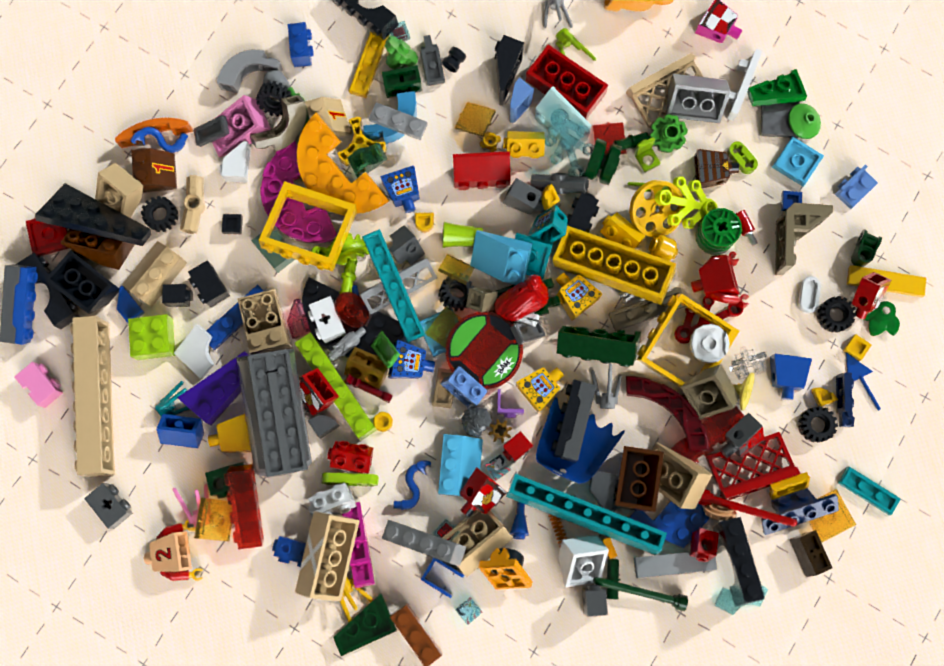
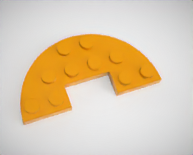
M315 113L303 128L297 147L298 169L306 188L356 204L357 214L375 210L390 201L389 198L367 172H364L351 183L328 154L342 142L321 116Z

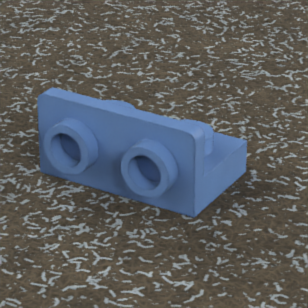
M866 164L861 169L857 167L850 173L852 178L849 181L844 179L837 186L839 190L835 195L850 210L878 184L865 171L868 168Z
M460 366L440 383L467 408L477 406L487 393V390Z

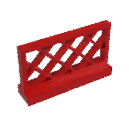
M780 432L765 436L763 441L765 445L761 443L757 445L762 448L759 457L748 452L744 455L741 463L730 459L731 456L726 458L721 451L706 456V460L721 493V498L733 500L768 488L770 484L800 474L798 467H795ZM777 439L780 445L778 451L767 447L769 440ZM765 450L776 454L772 463L762 459ZM747 456L757 460L754 469L743 465ZM778 456L786 459L787 467L781 468L775 465ZM719 457L725 460L726 463L723 470L715 467L712 459ZM728 462L739 467L736 476L725 471ZM760 462L770 466L768 473L762 474L756 471ZM741 468L752 473L749 480L738 477ZM723 474L734 479L731 486L723 487L721 482Z

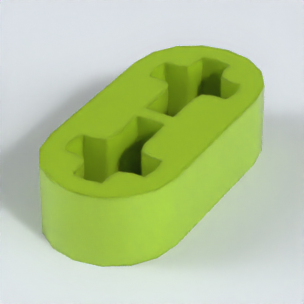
M737 141L730 145L727 151L729 158L733 162L739 163V170L742 173H753L758 166V161L742 142ZM734 148H739L740 152L734 153L733 150ZM752 163V166L746 168L745 164Z

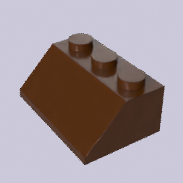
M624 446L615 503L616 507L656 512L664 452Z

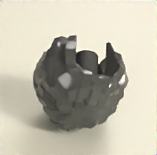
M476 406L465 410L461 421L463 430L467 435L480 437L482 432L487 429L486 427H489L492 419L491 414L486 408Z

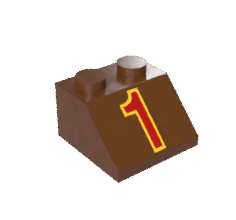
M152 148L131 150L133 178L140 181L143 185L142 193L177 189L175 153Z

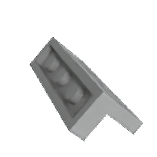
M423 258L399 272L402 282L407 277L415 279L413 287L406 289L408 294L438 278L427 258ZM427 267L432 277L426 280L419 279L420 270ZM382 282L359 293L371 315L391 304L389 298L385 297L386 291ZM373 296L381 297L380 305L372 309L367 299Z

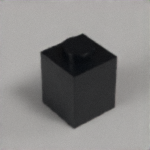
M163 284L162 303L165 306L190 307V301H193V291L188 285Z

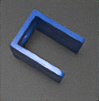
M433 558L420 580L451 599L453 594L426 578L436 561L462 578L464 574L444 561Z

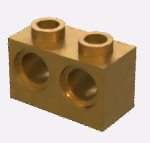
M355 347L347 360L344 375L350 374L357 379H361L362 382L380 389L389 368L384 365L378 356Z

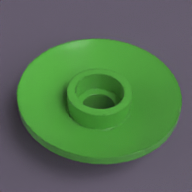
M800 103L790 110L788 116L789 125L798 137L811 139L820 132L821 119L818 112L812 106Z

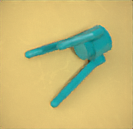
M180 381L160 400V403L155 405V409L161 417L162 414L176 415L189 410L187 406L174 410L176 408L174 401L187 391L186 388H183L170 399L183 385V381Z

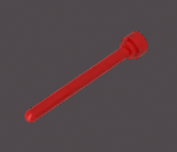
M706 489L699 501V504L704 506L715 504L791 527L797 525V521L793 518L719 498Z

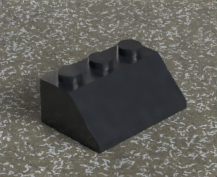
M71 250L45 278L47 282L88 314L108 305L119 292V288Z

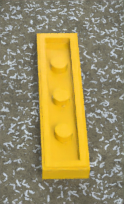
M370 31L349 88L350 94L367 98L385 49V42L389 36L383 40L379 36H374Z
M854 265L848 267L847 285L858 287L862 277L875 272L892 280L887 292L917 297L925 296L927 279L925 277Z

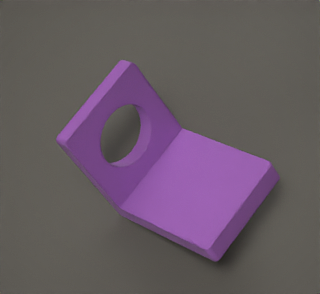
M498 389L497 415H504V418H516V415H523L524 409H501V389Z

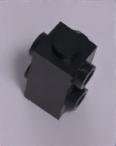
M581 193L579 198L575 197L571 206L574 208L572 215L569 213L567 215V226L589 233L592 227L590 220L592 216L596 217L600 208L597 206L599 200L590 193Z

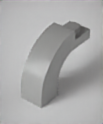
M246 50L234 55L223 65L216 82L221 90L238 94L241 83L248 74L255 71L268 72L271 70L282 72L283 68L280 61L276 58H267L264 50Z

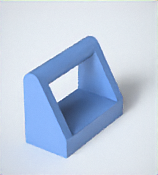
M521 78L514 84L510 103V123H515L532 105L534 89Z

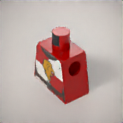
M318 368L301 376L300 388L304 410L314 416L326 410L339 398V395Z
M476 467L460 492V495L467 500L460 511L469 518L476 509L483 514H487L506 495L507 491Z

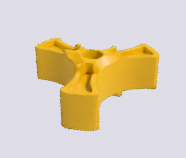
M361 117L349 119L348 121L354 136L351 144L343 151L337 153L340 161L348 167L352 159L362 153H373L380 158H384L387 151L386 143L371 141V139L365 137L362 133L363 123Z

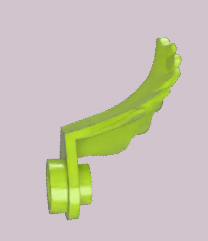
M348 233L336 264L345 265L347 264V258L355 261L357 260V255L360 257H364L365 254L369 255L363 238L360 239L361 236L359 234L353 239L352 234ZM336 237L329 247L315 246L311 249V252L328 257Z

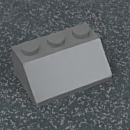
M672 74L668 88L666 115H676L678 119L720 123L731 92L727 80Z

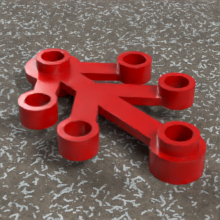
M705 296L702 299L703 308L710 311L711 306L714 304L715 301L710 299L711 304L708 305L706 304L705 299L710 298ZM729 304L726 310L716 314V316L722 320L729 316L738 317L742 314L744 308H740L737 304ZM731 307H735L737 313H733ZM685 308V320L683 325L676 328L674 332L675 339L681 344H687L690 342V337L695 329L711 323L699 317L698 323L691 326L695 313H691ZM681 332H685L687 337L683 338Z

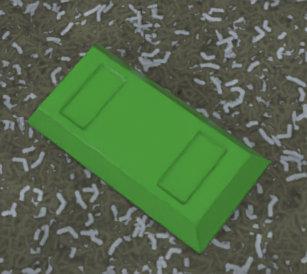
M381 331L371 347L384 365L390 368L394 365L400 354L383 331Z

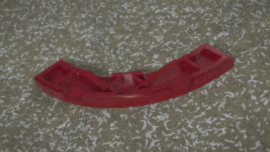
M626 376L627 397L644 398L664 407L682 427L689 452L709 451V443L704 425L695 409L682 395L669 386L652 381L651 379Z

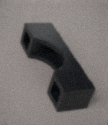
M332 0L338 7L342 6L349 16L357 18V21L363 27L367 26L374 36H379L383 40L399 26L396 15L384 5L377 8H365L358 4L359 0Z
M32 253L16 264L36 267L38 279L35 284H45L49 290L50 299L44 312L54 327L61 330L72 323L73 318L80 317L77 312L79 310L77 305L45 280L51 271L48 268L50 264L43 255L39 256L36 253Z

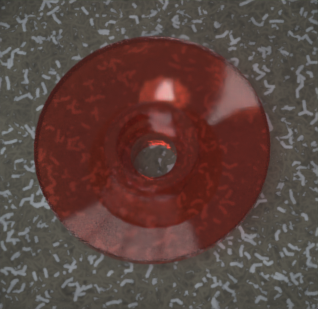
M345 292L336 298L335 311L342 322L356 328L367 323L369 320V310L360 296L351 292Z

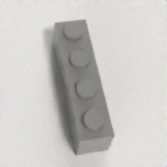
M391 520L387 521L382 539L457 566H460L466 546Z

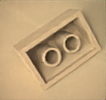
M157 241L123 282L122 286L152 307L162 295L163 284H171L187 262L167 246Z
M478 509L474 511L470 518L466 517L442 537L447 540L456 532V536L451 541L466 546L461 564L458 566L466 577L478 568L480 561H487L496 548L504 547L513 539L491 511L483 514Z

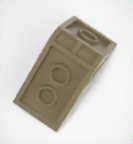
M793 203L776 220L775 275L783 276L796 264L797 256L794 254V247L797 240L826 220L833 213V205Z

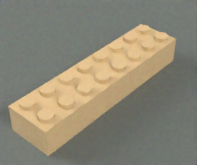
M98 316L73 318V324L70 326L71 334L73 335L71 352L74 355V362H72L71 366L74 374L72 390L75 393L73 411L76 417L73 423V428L76 432L74 450L77 452V460H75L74 467L77 475L99 477L115 475L110 327L108 322Z

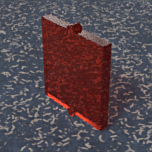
M607 122L606 124L593 125L594 142H596L597 138L605 140L607 143L606 154L610 145L615 140L625 138L623 122ZM622 150L620 154H627V150Z

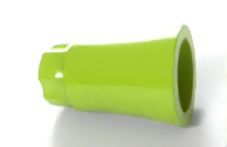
M444 222L442 248L473 247L476 231H483V228Z

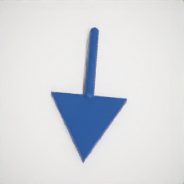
M846 353L847 372L852 373L854 381L860 379L876 409L880 411L881 407L863 378L874 371Z

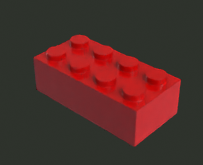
M549 44L526 72L527 83L545 95L551 87H554L586 120L604 98L609 86Z

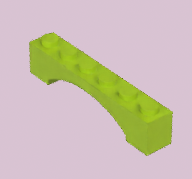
M310 332L296 341L295 345L311 369L318 368L339 395V398L334 403L358 439L362 441L374 433L377 429L312 333Z

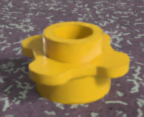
M487 131L484 133L483 141L480 142V147L495 152L497 144L501 142V137Z

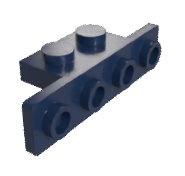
M808 488L771 500L772 508L776 514L795 519L797 525L839 511L836 494L816 499ZM761 518L764 535L791 527Z

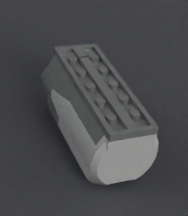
M294 349L236 357L254 473L258 476L272 477L308 470L312 463Z

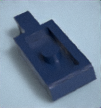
M849 372L836 375V397L838 399L836 401V413H839V427L844 428L854 427L855 422L852 411L854 407V399L852 397L854 380L852 373Z

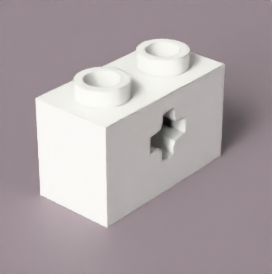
M331 296L309 304L310 311H308L311 321L316 322L318 328L315 329L319 340L322 339L324 343H328L346 335ZM325 317L328 318V324L324 323Z

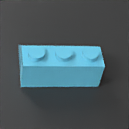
M443 435L439 495L461 496V490L476 467L479 469L481 467L483 439L462 435Z

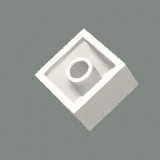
M597 535L562 540L558 557L565 587L593 583L595 577L601 578L609 549Z

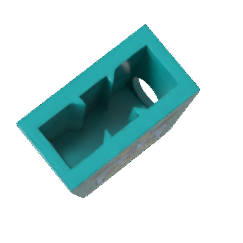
M554 205L535 218L527 236L554 242L566 235L568 218L558 206Z

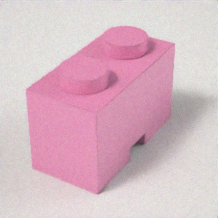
M31 362L14 378L22 388H28L31 391L28 395L37 406L46 408L63 394L59 388L61 384L55 378H51L48 375L49 370L45 365Z

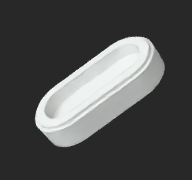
M814 276L806 277L800 284L798 308L804 314L815 312L819 306L821 282Z

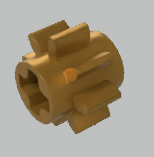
M497 419L495 426L490 424L493 431L489 432L488 435H494L493 442L501 439L503 444L505 437L511 438L507 432L511 431L512 427L507 428V420L504 423H500L499 419ZM500 426L501 429L506 430L503 432V436H500L499 433H495V431H497V428Z

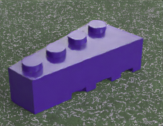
M244 351L237 357L247 356L249 354ZM236 357L177 397L210 426L242 392Z

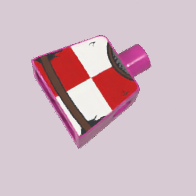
M714 0L699 23L695 33L718 43H723L727 35L737 40L743 30L734 25L738 14L722 1Z

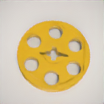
M652 180L643 184L634 193L630 202L629 215L633 226L644 235L649 237L666 236L678 227V225H669V227L664 228L663 221L669 215L676 214L683 206L678 205L677 209L672 211L671 204L658 205L654 198L655 194L662 190L664 186L669 188L672 196L683 198L681 191L672 183L663 180ZM650 189L651 197L645 199L644 192ZM656 205L660 206V207L658 208L659 212H655V210H656V207H655V206H656ZM639 207H643V215L637 217L636 210ZM652 221V230L646 231V224Z

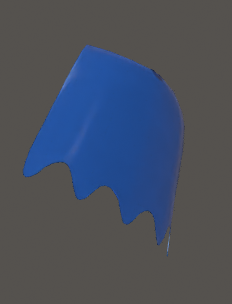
M555 397L539 440L536 461L561 477L578 484L585 483L598 471L623 436L625 430L613 436L612 423L600 428L596 424L595 415L590 414L578 461L573 463L553 457L554 452L551 451L553 440L558 438L559 433L556 432L557 423L562 421L563 414L560 413L558 398ZM565 469L566 473L561 472L560 470Z

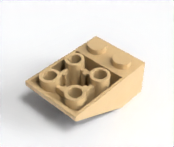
M275 289L238 298L251 355L292 348Z

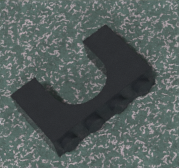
M741 517L719 522L712 529L713 532L719 533L718 547L724 546L732 563L735 582L729 588L735 607L764 600L765 595Z

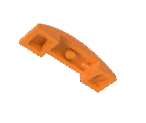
M149 119L125 129L115 137V142L121 148L138 145L139 141L137 140L135 141L136 144L131 143V138L137 131L145 127H153L160 132L171 130L175 136L181 135V133L193 132V128L188 121L182 119Z

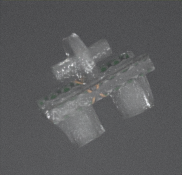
M741 346L740 353L735 354L736 360L731 361V366H729L730 372H735L739 380L749 375L747 369L749 367H753L755 374L764 373L767 370L765 363L767 358L766 352L755 354L754 349L747 350L746 346Z

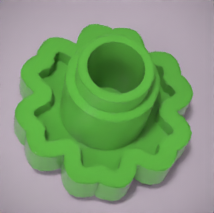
M389 36L384 45L389 52L385 63L393 70L401 68L404 64L408 67L415 66L419 58L416 52L403 40H398L395 36Z
M667 114L664 118H657L651 125L653 132L649 136L650 138L654 137L655 142L653 146H658L660 152L670 153L673 149L678 150L685 144L686 138L684 135L687 134L688 130L685 122H679L678 116Z

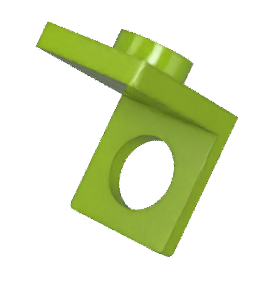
M654 137L639 142L634 152L644 172L661 164L652 149L655 142ZM651 156L654 162L651 165H646L643 162V158Z

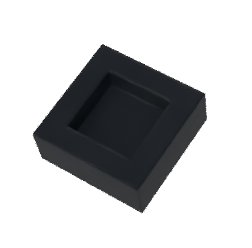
M223 214L221 232L223 234L242 235V214Z

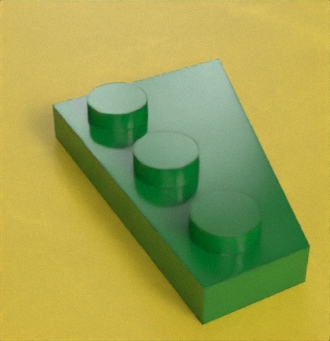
M797 69L792 70L790 74L785 76L784 74L779 75L775 80H766L751 86L747 91L752 106L806 101L807 93Z

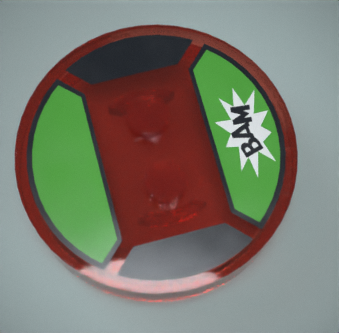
M487 311L472 313L460 319L450 330L445 342V359L450 371L453 373L460 366L485 389L496 388L508 382L519 369L523 357V344L518 345L510 329L513 324L509 320H505L497 315V313Z

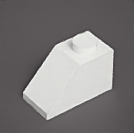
M243 141L223 158V164H220L219 173L225 182L248 183L251 147L247 141Z

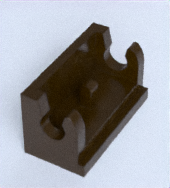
M816 530L805 532L800 536L789 539L805 577L817 576L833 569Z

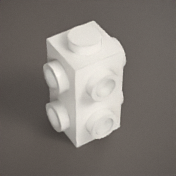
M345 483L336 484L331 489L317 492L313 497L308 498L310 503L308 510L312 517L314 511L337 515L345 514L351 508L356 507L351 489Z

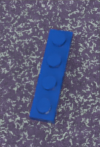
M257 284L245 296L264 292V290ZM238 302L206 330L212 336L209 345L213 350H216L243 326Z

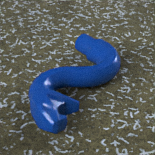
M145 127L132 136L131 143L136 144L135 141L138 140L145 145V136L153 135L163 150L174 153L183 149L188 135L181 133L173 145H168L159 130L153 127Z
M419 461L407 469L405 480L412 492V498L394 501L393 509L410 510L417 505L420 499V491L413 480V475L417 471L427 475L425 468L428 465L431 467V461Z

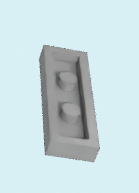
M377 102L369 116L370 122L420 141L428 125L427 121Z

